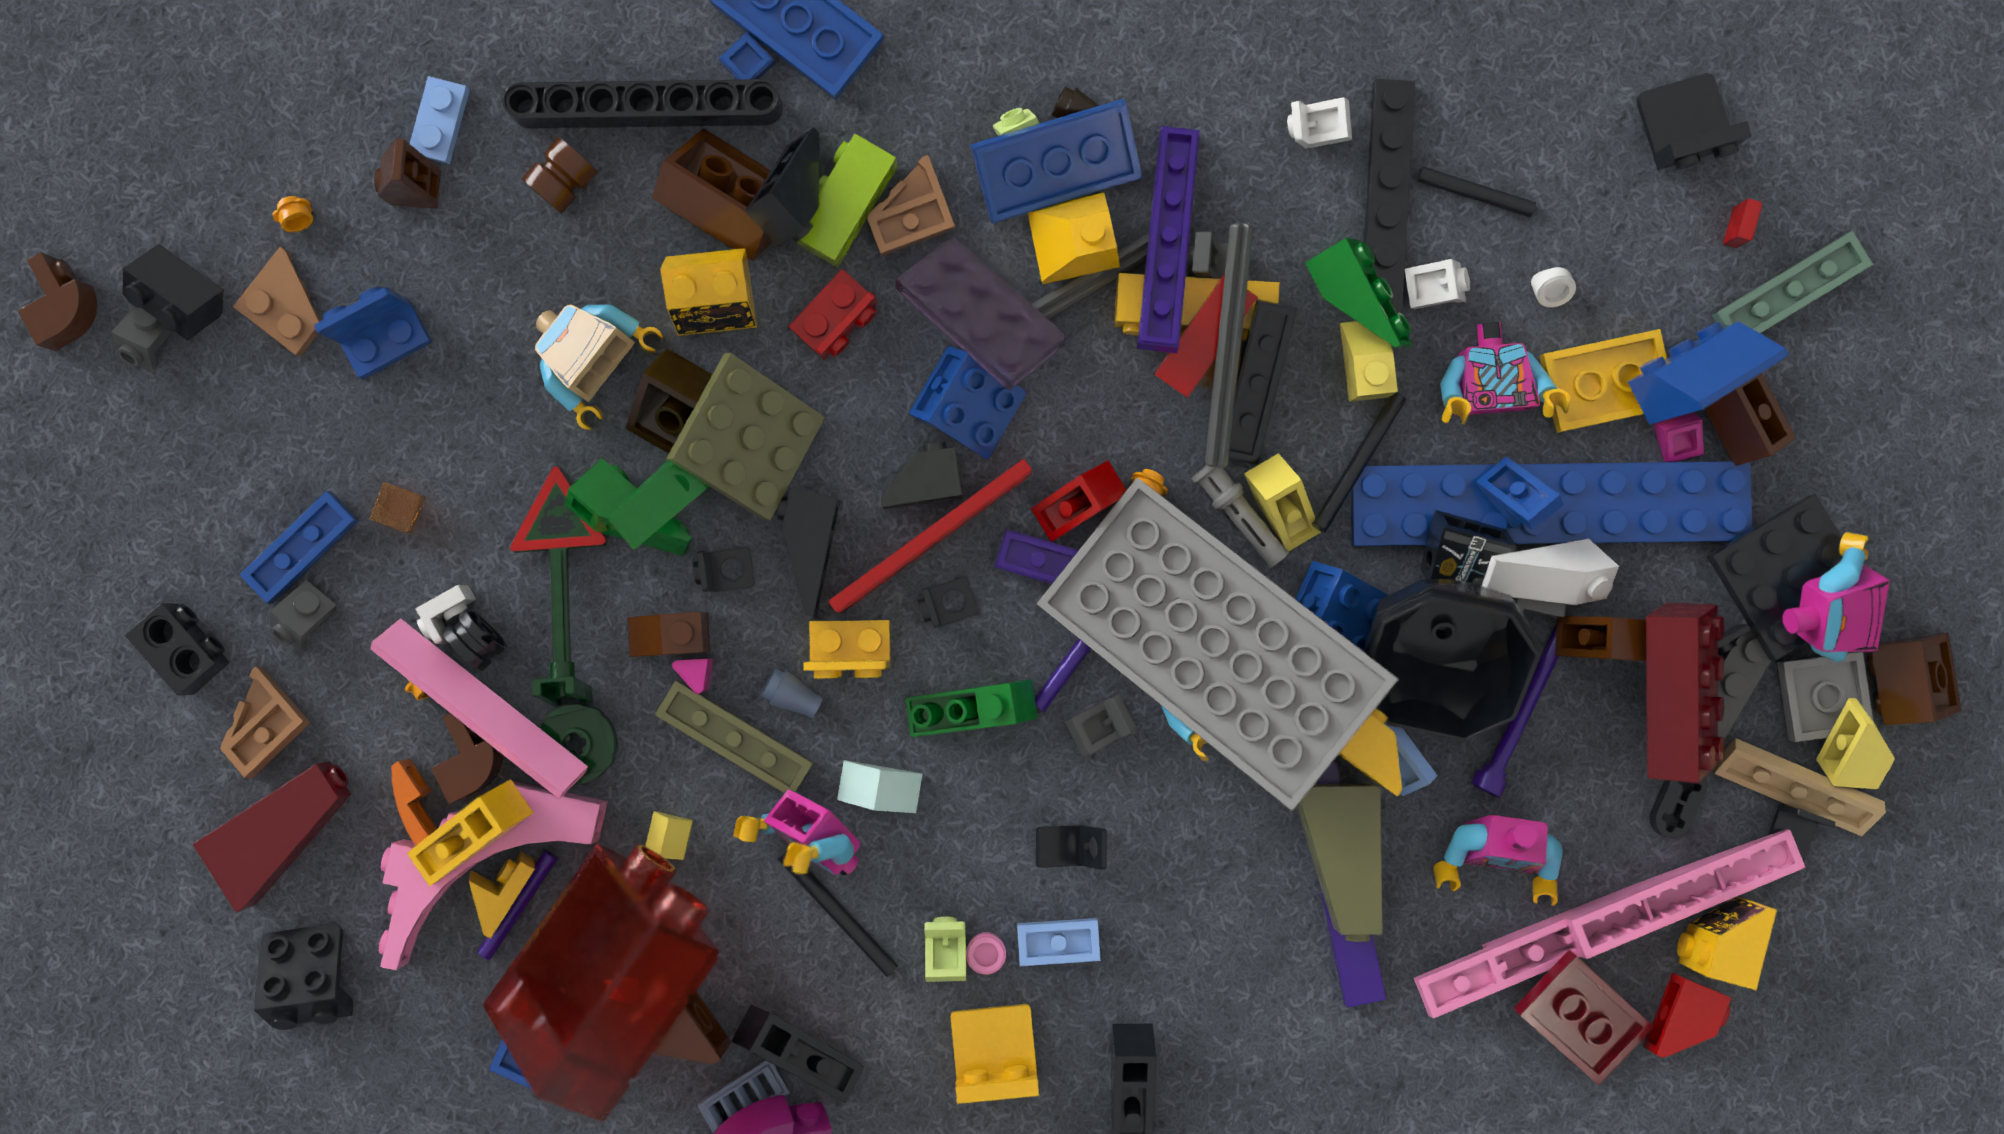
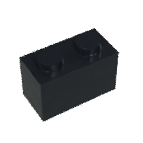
M160 244L123 268V295L133 306L144 309L158 319L164 328L169 331H175L187 341L222 315L224 289Z

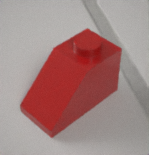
M1109 460L1081 474L1032 507L1031 510L1050 542H1053L1118 502L1127 490Z
M1672 972L1652 1022L1654 1028L1647 1034L1643 1047L1655 1055L1665 1058L1717 1036L1719 1028L1723 1027L1729 1018L1731 997Z

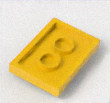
M1661 330L1647 331L1540 355L1541 366L1548 373L1557 389H1563L1570 395L1567 413H1564L1560 406L1554 405L1553 420L1556 433L1644 415L1628 381L1642 374L1639 367L1660 356H1663L1664 360L1667 358Z

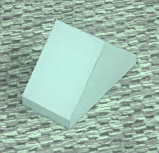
M844 760L837 800L875 811L916 813L923 773Z

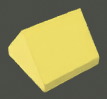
M654 811L644 851L658 858L684 860L693 820Z

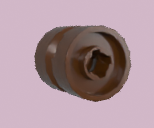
M557 137L544 153L546 162L544 164L535 162L521 179L562 214L576 198L573 189L575 187L584 188L597 175L598 171L565 141Z

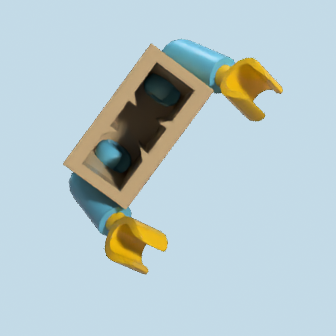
M570 304L565 306L559 315L548 310L543 312L536 321V328L543 334L535 344V350L542 358L540 370L545 389L568 411L573 409L577 413V423L586 430L593 429L584 420L586 411H593L601 420L604 417L603 412L597 406H586L581 400L584 399L589 402L635 344L630 338L634 336L639 339L641 348L647 353H655L656 350L644 344L643 340L646 335L654 334L663 340V336L657 328L647 327L643 329L639 326L638 320L613 305H586L579 309Z

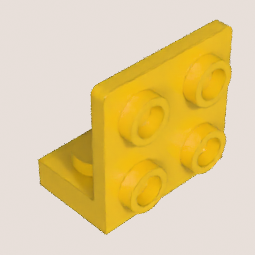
M890 620L809 621L810 661L804 662V670H813L814 678L842 677V670H855V678H875L882 676V669L891 668Z
M1029 1004L951 1012L957 1104L1039 1096L1031 1008Z

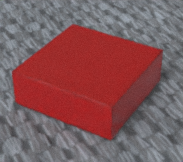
M1748 198L1733 207L1723 245L1738 248L1753 240L1763 206L1761 205L1762 202Z

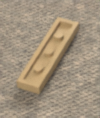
M1737 738L1724 750L1723 760L1718 761V764L1714 767V774L1791 807L1835 821L1836 826L1859 836H1863L1886 813L1885 801L1852 787L1833 786L1828 777Z

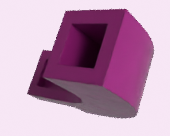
M783 1094L762 1099L741 1109L721 1124L713 1134H832V1127L822 1101L788 1106Z

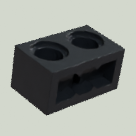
M160 603L127 632L125 637L177 696L194 695L230 663L222 654L225 652V648L214 636L204 634L196 624L199 621L197 615L184 604L179 605L178 603ZM168 622L173 628V635L169 641L165 639L163 634L164 626ZM193 652L198 655L200 661L196 671H193L189 664V659Z

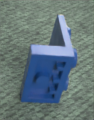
M374 287L366 290L359 296L360 300L348 307L339 306L329 310L323 315L324 320L314 325L318 334L341 344L355 373L362 380L433 342L412 302L387 287Z
M947 346L908 414L924 424L939 429L982 458L989 459L1025 398L1026 391L971 353Z
M1312 561L1295 600L1363 651L1380 599L1388 596V594L1342 569Z

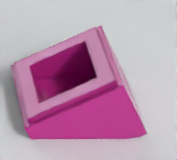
M1688 413L1653 424L1664 462H1677L1704 454L1702 418L1696 413Z

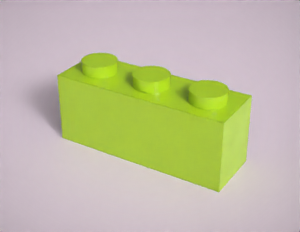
M857 134L853 135L849 143L846 141L842 142L834 156L833 162L836 165L829 177L823 175L819 180V208L810 221L813 227L806 236L796 241L801 247L837 268L866 222V216L873 210L898 168L895 156Z

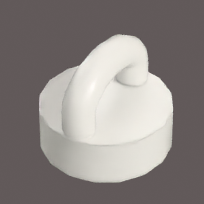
M1561 267L1540 271L1531 279L1534 294L1538 302L1545 307H1558L1565 304L1573 297L1576 291V283L1571 273Z

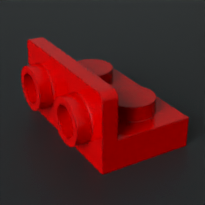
M841 269L788 327L825 361L830 354L835 358L847 347L850 342L847 336L857 325L862 329L874 318L877 313L874 307L878 304V301L871 292H867L845 270Z

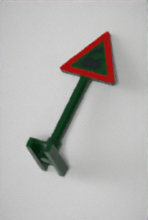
M553 467L510 545V550L514 553L550 551L553 663H550L549 678L532 679V693L534 697L552 706H560L561 699L571 697L585 704L593 703L592 687L575 677V663L571 662L568 551L575 548L607 545V540L602 533L594 531L565 505L567 491L571 485L558 467Z

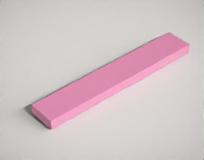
M401 618L372 641L370 650L558 799L586 773L587 765Z

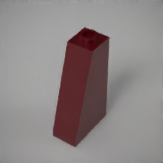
M330 761L313 765L192 844L236 913L253 907L265 896L351 796L350 791L346 787L349 784V780L338 765H332Z

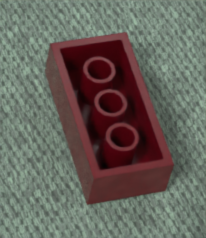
M1667 602L1646 616L1647 778L1699 783L1713 770L1718 761L1723 760L1725 743L1724 738L1718 736V721L1723 720L1725 705L1724 698L1718 696V681H1722L1724 677V658L1718 656V641H1722L1724 636L1723 616H1718V604Z

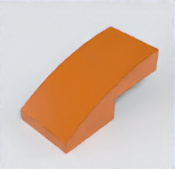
M406 759L398 761L391 766L392 785L401 820L416 846L438 828L419 801L431 793L432 790L412 760Z

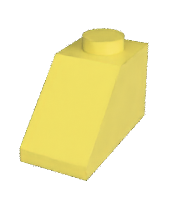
M1357 321L1340 323L1349 402L1388 398L1397 393L1394 354L1391 345Z
M1279 453L1244 473L1255 501L1285 549L1291 551L1321 533V531L1312 526L1315 515L1301 478Z
M1848 698L1816 760L1833 786L1878 789L1895 758L1876 725L1856 698Z

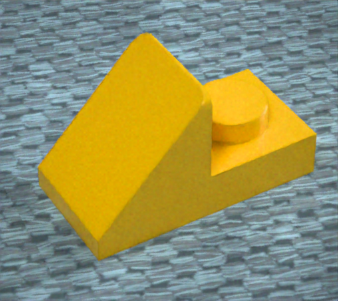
M520 851L515 861L508 859L496 878V881L500 882L499 885L474 871H470L469 884L483 935L490 939L535 870V859Z

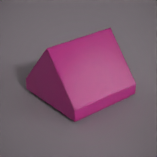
M714 658L676 660L672 663V668L696 694H703L709 690Z

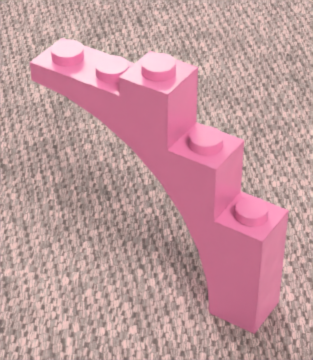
M513 781L534 814L430 887L407 855V852L415 847L413 841L402 839L391 843V847L385 850L381 861V871L385 872L382 883L397 886L398 890L392 893L388 903V914L392 916L389 930L384 931L379 943V954L383 955L380 967L398 970L409 963L418 933L433 906L457 879L477 863L500 851L528 843L565 841L593 844L599 841L608 801L568 792L558 799L544 787ZM461 810L448 813L447 818H443L439 827H441L444 823L450 820Z

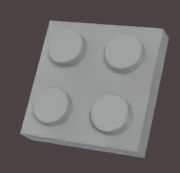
M1848 652L1845 660L1841 662H1834L1824 656L1777 662L1788 741L1799 742L1828 738L1848 698H1856L1873 721L1863 652Z

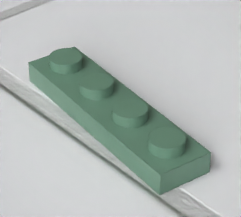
M1851 231L1717 311L1712 317L1715 322H1720L1722 327L1741 322L1758 333H1762L1874 264L1854 232Z

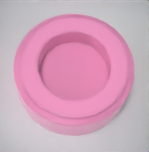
M990 932L979 933L969 941L966 948V959L969 966L975 972L985 975L992 974L1003 966L1006 959V948L1001 938Z

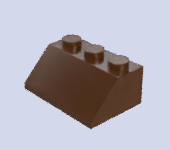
M704 128L663 161L652 195L654 200L732 249L746 248L747 258L752 261L772 242L745 212L770 173V169Z

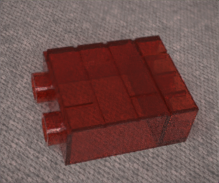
M597 843L483 1003L484 1009L536 1097L602 1122L606 1120L630 1086L628 1081L635 1079L659 1045V1037L666 1035L690 1001L688 996L695 994L719 960L718 954L720 950L700 927L710 913L709 908L686 889L670 883L677 873L675 867L664 857L644 845L636 844L628 857H625Z

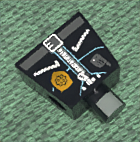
M1435 510L1421 563V570L1426 579H1454L1482 586L1491 557L1512 553L1517 546L1504 528Z

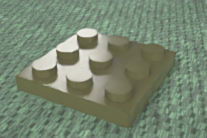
M724 353L666 459L760 519L770 521L825 417L732 353Z

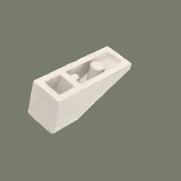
M1590 539L1492 556L1482 586L1511 595V597L1577 605L1607 599L1619 565Z

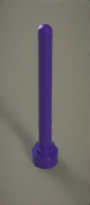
M1557 624L1538 661L1516 718L1508 723L1489 765L1484 764L1482 770L1477 769L1470 783L1472 786L1497 798H1501L1507 785L1504 781L1507 776L1504 770L1559 656H1555Z

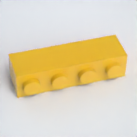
M1118 274L1114 327L1123 328V334L1138 335L1144 274ZM1186 277L1180 336L1220 279ZM1248 281L1247 289L1258 297L1257 299L1275 303L1279 302L1280 282ZM1255 303L1244 317L1242 341L1247 339Z

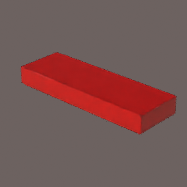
M1225 274L1220 278L1181 334L1178 352H1169L1154 373L1155 376L1187 398L1216 358ZM1248 289L1246 292L1244 317L1258 298Z

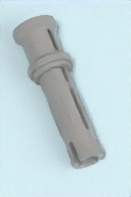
M1205 465L1191 477V480L1194 483L1199 482L1212 498V506L1215 510L1225 511L1242 532L1243 536L1266 562L1268 568H1272L1289 554V551L1283 547L1266 526L1265 522L1242 496L1244 491L1240 482L1234 483L1223 468Z

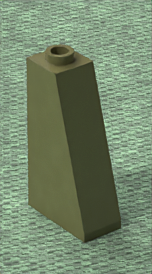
M1315 783L1298 804L1297 810L1333 929L1339 934L1345 935V940L1370 941V935H1382L1381 787L1373 783Z

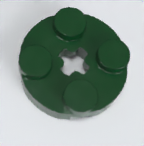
M585 704L561 706L550 712L541 724L540 729L565 749H567L566 743L572 740V733H577L579 738H585L586 746L582 747L581 755H577L575 750H568L588 766L586 773L574 785L585 784L599 778L614 763L618 747L616 730L610 719L599 708Z

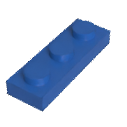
M326 491L239 575L267 604H273L335 545L359 519L332 492Z

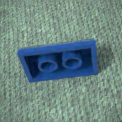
M1716 322L1699 330L1696 333L1699 338L1698 340L1692 342L1691 339H1688L1668 349L1671 356L1665 360L1663 356H1660L1640 366L1642 374L1628 381V384L1648 423L1654 424L1706 408L1789 356L1786 348L1741 322L1724 327L1721 326L1720 322Z

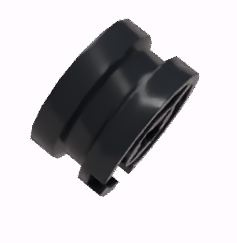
M469 608L459 615L460 621L456 624H449L442 631L450 646L464 660L481 671L485 670L492 663L491 658L495 654L500 655L508 648L502 636L482 616Z

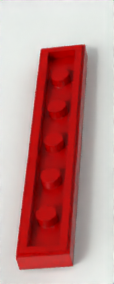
M1025 459L1019 461L828 600L829 604L836 613L845 612L1029 478L1032 474L1031 467Z

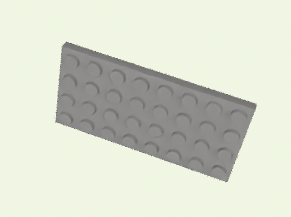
M1139 478L1135 479L1037 602L1038 606L1292 811H1294L1398 681L1394 675Z

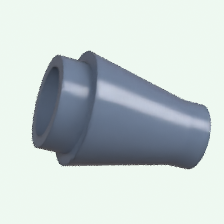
M776 668L771 673L760 697L768 700L767 705L804 714L810 718L815 716L823 700L822 696L816 694L787 669L782 672Z

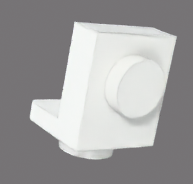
M1345 97L1305 105L1301 101L1291 103L1292 114L1288 115L1287 119L1289 134L1292 139H1295V142L1304 148L1352 140L1349 100Z

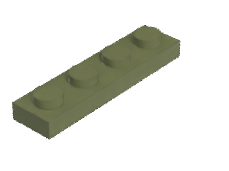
M675 680L655 713V716L784 794L788 789L796 793L814 764L810 759L704 695L696 694L689 686L679 680Z

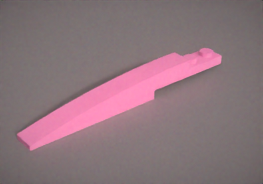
M1785 829L1636 883L1483 944V949L1416 976L1414 980L1428 1016L1434 1019L1550 970L1569 949L1578 958L1589 959L1806 867L1791 830Z

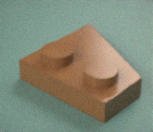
M928 155L923 156L911 173L903 181L900 180L890 191V195L866 216L881 257L955 230L953 219Z
M279 247L233 308L292 353L301 357L318 335L314 325L322 321L318 310L313 307L308 289L304 281L300 279L291 261L293 260L291 254L286 249Z
M257 666L251 670L249 678H252L253 682L245 701L238 702L233 715V725L227 730L220 750L244 778L251 779L311 723L267 671Z

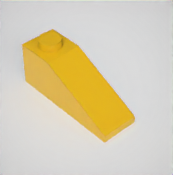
M510 779L479 796L408 851L407 855L430 887L534 814V812Z

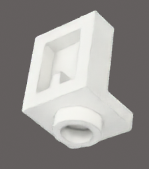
M1449 259L1405 269L1410 308L1419 309L1453 301L1456 303L1466 302L1465 291H1470V280L1466 267L1461 268L1459 262Z
M456 585L415 608L420 616L417 624L427 640H433L435 644L448 643L442 632L446 628L442 618H445L446 622L459 618V615L467 609L466 605L476 600L470 587Z

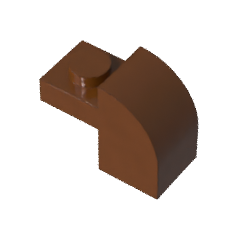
M40 252L27 259V262L46 295L17 311L35 344L57 351L77 340L89 330L97 312V297L93 286L75 280L76 277L73 270L64 260Z
M449 713L442 718L460 754L432 767L431 770L448 804H452L490 785L500 772L503 754Z

